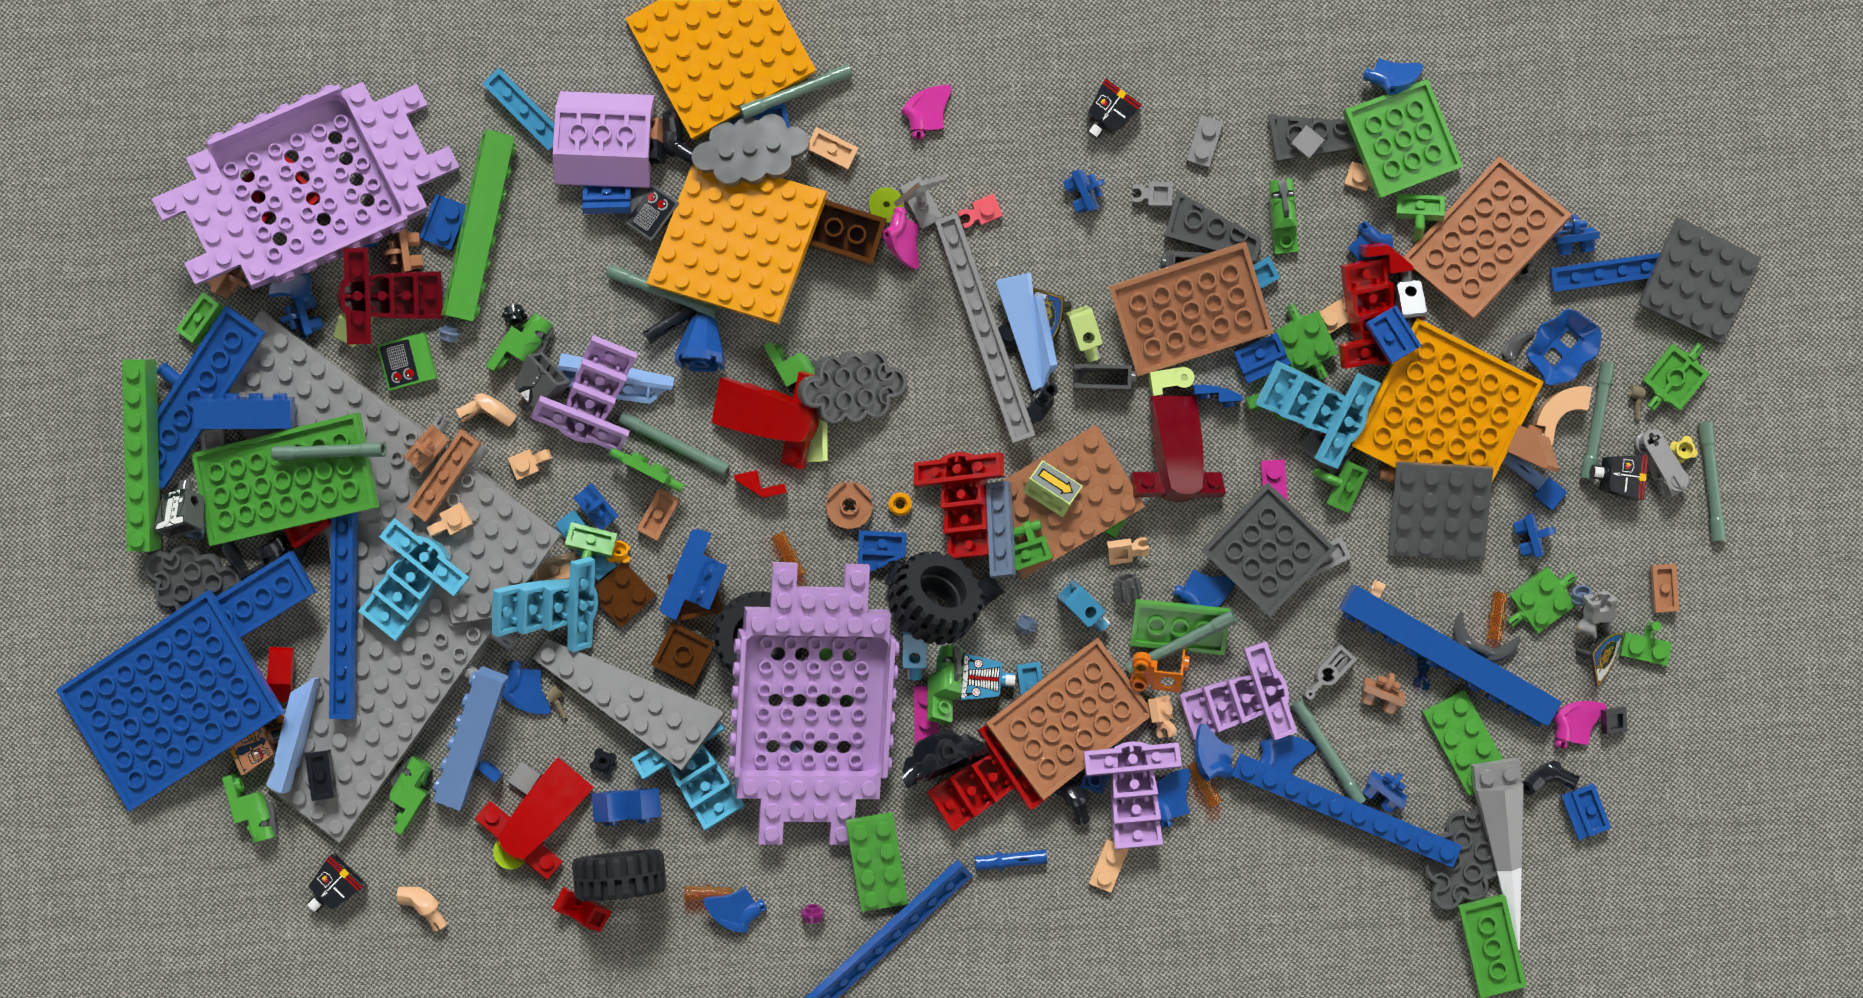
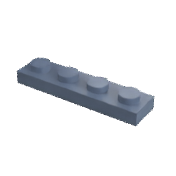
M1011 482L987 483L986 505L990 577L994 579L1016 576Z

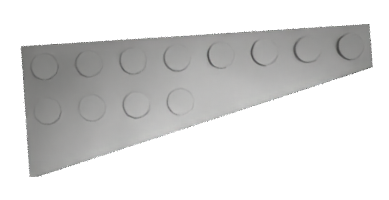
M549 639L545 640L533 656V659L682 771L725 715L719 709L578 651L571 652L566 646Z

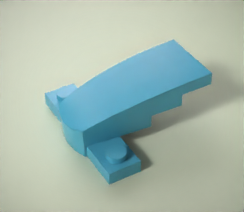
M1276 360L1256 404L1284 418L1301 423L1307 428L1326 433L1315 459L1338 469L1351 442L1364 429L1368 415L1367 410L1381 383L1357 372L1345 396L1319 380Z
M394 518L379 537L402 556L386 571L387 575L372 590L373 594L359 609V612L392 639L398 641L420 612L437 584L456 597L470 577L450 562L451 557L448 550L440 542L432 538L417 536Z
M586 557L571 561L570 579L535 581L494 589L492 597V634L500 637L518 631L524 635L542 628L549 632L568 624V650L576 652L592 647L593 619L598 607V594L594 587L595 559Z
M721 721L705 742L726 730ZM704 743L683 771L651 747L631 759L643 780L668 766L677 786L681 789L690 808L693 809L705 831L746 806L742 798L736 797L735 786Z

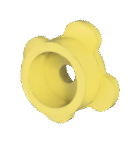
M1684 436L1678 442L1673 441L1670 443V448L1674 451L1679 463H1684L1685 459L1690 457L1695 458L1698 454L1692 438L1689 436Z

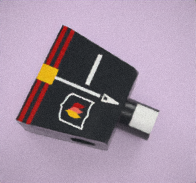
M1105 78L1088 111L1087 116L1094 122L1087 132L1095 139H1099L1105 130L1114 135L1140 110L1142 104Z
M1649 455L1603 457L1602 466L1592 465L1589 476L1591 479L1600 480L1599 489L1601 491L1629 500H1644Z
M334 853L327 858L309 884V889L315 895L307 904L315 912H318L325 904L333 910L363 889L367 883L340 856Z

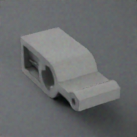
M1337 644L1316 667L1314 671L1316 681L1308 689H1304L1302 695L1308 700L1313 699L1315 692L1322 685L1329 686L1336 683L1357 659L1342 645ZM1325 668L1331 670L1329 672L1331 678L1327 681L1322 679L1324 676L1322 671Z

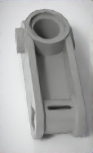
M1651 429L1636 437L1635 447L1640 455H1649L1647 468L1656 481L1660 492L1666 498L1670 499L1691 486L1688 474L1683 470L1660 431Z

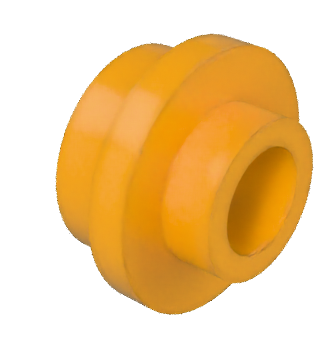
M898 492L890 497L888 506L894 515L904 516L910 512L912 501L907 494ZM903 500L905 502L904 508L898 509L896 502Z

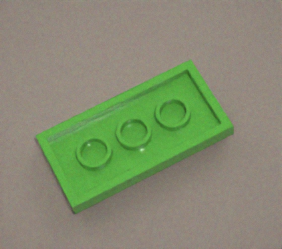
M1135 599L1130 646L1158 649L1211 622L1212 619L1231 609ZM1229 627L1184 648L1186 649L1185 651L1225 655Z
M1462 689L1422 711V714L1466 794L1470 796L1474 794L1471 764L1503 760L1469 696Z
M893 812L847 819L846 826L861 912L908 904Z
M1500 894L1458 905L1478 996L1485 998L1527 987L1506 896Z

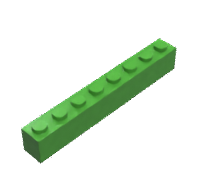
M488 129L482 131L441 315L468 322H473L474 318L478 317L480 311V304H477L478 297L483 294L485 288V281L482 280L484 271L487 272L490 266L488 253L489 249H493L496 235H493L494 226H498L501 212H498L499 204L504 202L506 189H503L505 179L508 180L511 173V166H508L510 156L513 157L516 151V143H513L515 136Z
M156 359L122 360L127 551L150 552L161 549V534L153 530L160 507Z

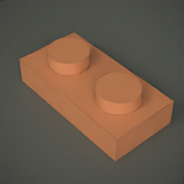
M659 488L637 530L658 541L681 499Z
M1676 564L1650 565L1653 613L1680 611Z

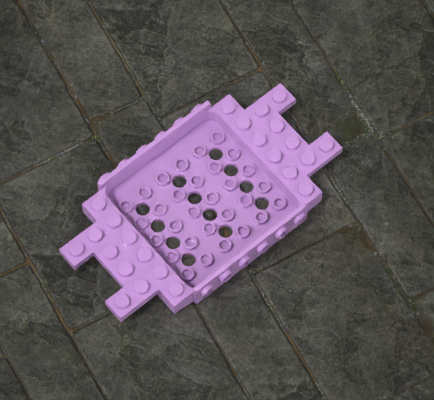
M363 82L342 91L339 84L335 86L327 85L321 88L319 93L312 96L310 94L301 96L296 103L291 105L288 103L282 104L275 109V112L268 115L266 113L259 114L253 118L254 121L247 124L243 122L238 123L226 133L218 132L208 138L209 140L206 141L207 149L186 158L187 165L195 180L151 199L162 222L186 213L206 253L184 263L194 285L198 286L238 267L241 268L251 290L271 282H275L276 285L286 283L300 274L311 272L320 265L337 260L340 256L344 255L343 248H362L367 244L380 241L387 235L404 230L409 220L427 212V205L418 187L457 171L460 166L449 146L427 155L407 116L427 108V103L418 85L410 86L376 102L372 101ZM333 132H338L342 136V141L339 144H332L328 140V136ZM289 151H294L298 154L299 159L295 163H288L284 158L285 154ZM343 153H349L352 155L353 161L349 165H343L339 161V156ZM245 170H250L254 173L255 178L252 182H244L240 178L241 173ZM297 173H307L310 177L309 181L306 184H299L295 180ZM353 174H360L364 178V182L359 186H354L349 179ZM256 191H261L265 194L266 198L264 202L257 204L252 201L251 195ZM310 193H317L320 196V202L316 205H310L306 201V196ZM369 194L373 196L374 204L370 207L363 206L360 202L363 195ZM264 213H274L276 221L270 225L265 224L262 221ZM320 214H327L330 216L331 222L327 226H321L317 223V217ZM277 233H282L287 237V242L284 245L278 246L273 242V236Z
M772 562L770 607H744L743 629H738V639L734 640V653H737V661L733 663V677H736L735 686H732L734 709H731V724H733V732H730L729 736L732 756L728 758V769L732 770L735 778V794L737 798L760 799L759 845H782L784 822H830L829 844L850 845L846 820L855 818L856 799H880L881 777L882 779H887L888 772L892 770V758L889 757V749L893 748V734H890V727L894 726L895 723L892 702H896V688H893V679H897L898 667L894 663L895 656L899 655V642L896 641L890 632L891 613L889 610L868 609L869 564H845L843 587L797 586L798 564L796 562ZM776 647H781L785 651L784 657L780 660H775L771 657V652ZM806 648L809 652L808 657L804 660L796 659V650ZM823 648L832 650V657L829 660L824 661L819 658V652ZM848 648L856 651V656L851 661L843 659V652ZM773 694H779L782 696V702L778 706H771L769 704V697ZM797 694H802L806 697L805 704L800 707L792 703L793 697ZM822 694L830 698L829 704L825 707H820L816 704L817 697ZM844 695L852 696V705L849 707L841 706V697ZM776 740L779 742L780 747L776 752L767 751L766 745L769 741ZM795 740L803 743V749L797 753L790 750V744ZM817 741H825L827 743V748L824 752L817 753L814 751V744ZM841 741H848L851 747L848 752L840 753L837 750V746Z

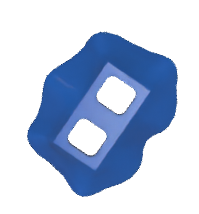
M1565 309L1559 316L1539 326L1536 338L1527 349L1526 356L1540 373L1546 385L1556 386L1571 382L1578 377L1583 365L1592 361L1598 355L1602 338L1601 329L1578 311ZM1566 331H1570L1577 337V342L1572 348H1568L1560 340V337ZM1550 348H1554L1561 355V359L1556 365H1551L1544 358V354Z

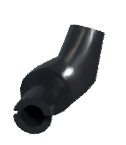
M667 110L662 114L664 150L670 157L677 156L693 165L692 152L694 149L683 143V127L676 110Z

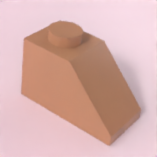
M1529 424L1528 428L1519 425L1507 452L1557 473L1559 467L1550 438L1542 435V429Z

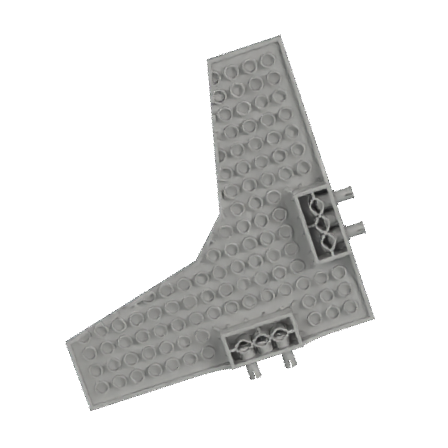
M260 311L252 323L267 334L229 393H239V397H249L248 394L263 393V397H273L274 393H287V397H295L296 425L293 428L353 413H361L366 442H384L387 446L386 456L370 457L379 508L357 512L355 719H329V623L306 681L307 683L312 678H321L300 767L296 768L290 792L281 794L271 789L340 843L346 838L439 707L458 688L465 677L470 680L472 673L479 670L474 664L491 640L494 639L506 648L507 651H510L514 647L513 643L516 644L518 640L511 634L500 637L494 636L492 634V618L451 624L448 600L492 594L494 589L528 583L562 534L518 502L495 483L490 476L478 468V463L489 450L487 446H483V443L428 522L423 521L406 507L442 457L448 445H446L427 469L420 473L403 456L427 429L379 398L266 312ZM439 412L432 424L443 433L452 421ZM288 429L240 430L248 439ZM459 503H463L473 525L454 535H450L448 530L435 537L430 536L427 527L442 521L440 513ZM394 518L417 536L432 538L440 542L448 550L451 557L450 562L470 577L456 597L437 584L420 612L398 641L392 639L359 612V609L373 594L372 590L387 575L386 571L402 556L379 537ZM330 526L329 528H327L326 530H324L323 533L326 535V537H327V539H328L329 553H330V559H331V526ZM331 749L338 797L311 801L305 753Z

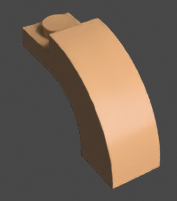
M1579 386L1562 390L1549 397L1540 406L1535 414L1532 425L1542 429L1541 434L1550 438L1551 445H1553L1556 425L1568 411H1588L1592 387Z

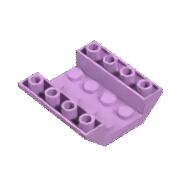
M560 91L555 108L553 139L554 183L558 185L650 188L651 164L649 162L651 118H654L655 95Z

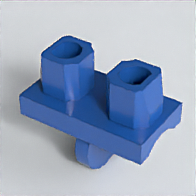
M1083 169L1071 172L1072 176L1066 179L1063 184L1068 193L1078 189L1082 197L1073 201L1076 212L1081 213L1100 209L1097 198L1103 195L1100 187L1106 184L1104 179L1097 181L1094 173L1086 176Z
M1572 215L1570 222L1562 227L1564 231H1558L1552 238L1556 243L1557 252L1560 255H1568L1573 253L1572 242H1579L1581 252L1595 251V239H1600V232L1595 231L1594 227H1587V220L1579 221L1577 215Z
M311 294L308 301L291 297L295 313H293L291 306L284 307L286 316L280 318L281 323H289L290 329L296 330L298 329L296 321H298L302 338H309L312 333L323 328L320 316L307 317L306 310L317 307L315 296Z
M590 483L584 490L573 497L598 529L603 530L619 517L593 483Z
M1372 770L1363 793L1370 799H1374L1379 792L1382 793L1385 799L1381 802V806L1388 813H1392L1398 807L1402 809L1406 805L1407 795L1402 792L1406 786L1400 782L1403 775L1397 772L1392 776L1390 773L1385 772L1381 776L1375 770Z

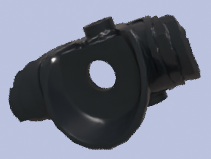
M951 730L939 731L919 740L915 744L912 756L906 758L902 769L903 782L906 788L909 789L923 779L924 782H927L969 764L973 760L972 757L990 755L989 749L983 742L966 733L959 736Z

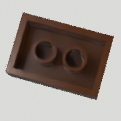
M826 200L809 247L873 267L887 219Z

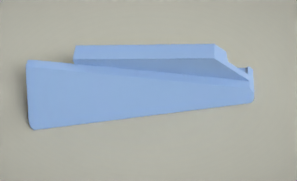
M1031 273L997 280L996 285L1031 388L1035 391L1038 388H1042L1045 383L1049 384V375L1056 371L1058 364L1043 295H1033Z
M562 353L558 368L571 381V384L568 386L571 387L582 357ZM631 368L626 382L616 399L651 404L657 400L660 394L668 389H673L674 378Z
M312 678L290 693L274 759L275 765L267 782V786L278 793L283 794L291 791L296 768L300 767L321 678Z

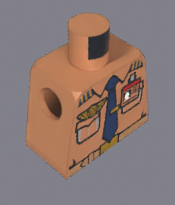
M265 725L229 748L241 776L252 772L276 755V743L279 742L281 726L269 730L268 726Z

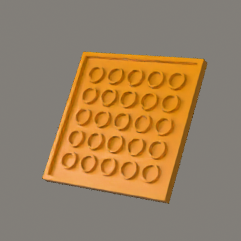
M658 0L625 18L692 140L710 132L714 126L722 122H728L741 115L739 106L790 88L817 73L816 68L777 0Z
M693 164L678 199L679 204L673 212L646 283L648 286L779 325L828 193L824 190L783 178L773 179L768 176L758 184H749L743 180L736 186L726 187L717 181L714 173L699 172Z
M1415 318L1410 328L1422 346L1391 364L1368 409L1364 429L1351 442L1350 446L1394 468L1396 461L1492 466L1493 482L1518 426L1522 425L1544 381L1419 318Z

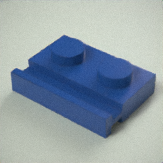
M583 186V214L630 213L632 188Z
M436 194L420 233V239L453 251L460 233L466 205Z
M1397 306L1385 311L1365 324L1390 365L1422 346Z
M1277 333L1233 352L1247 384L1270 374L1276 360L1286 365L1291 364Z
M1594 783L1560 795L1577 840L1580 841L1588 836L1590 837L1611 829Z

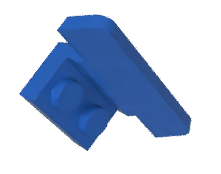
M700 529L691 531L661 603L660 611L662 614L676 620L685 599L703 608L710 609L727 568L726 564L703 555L712 533Z

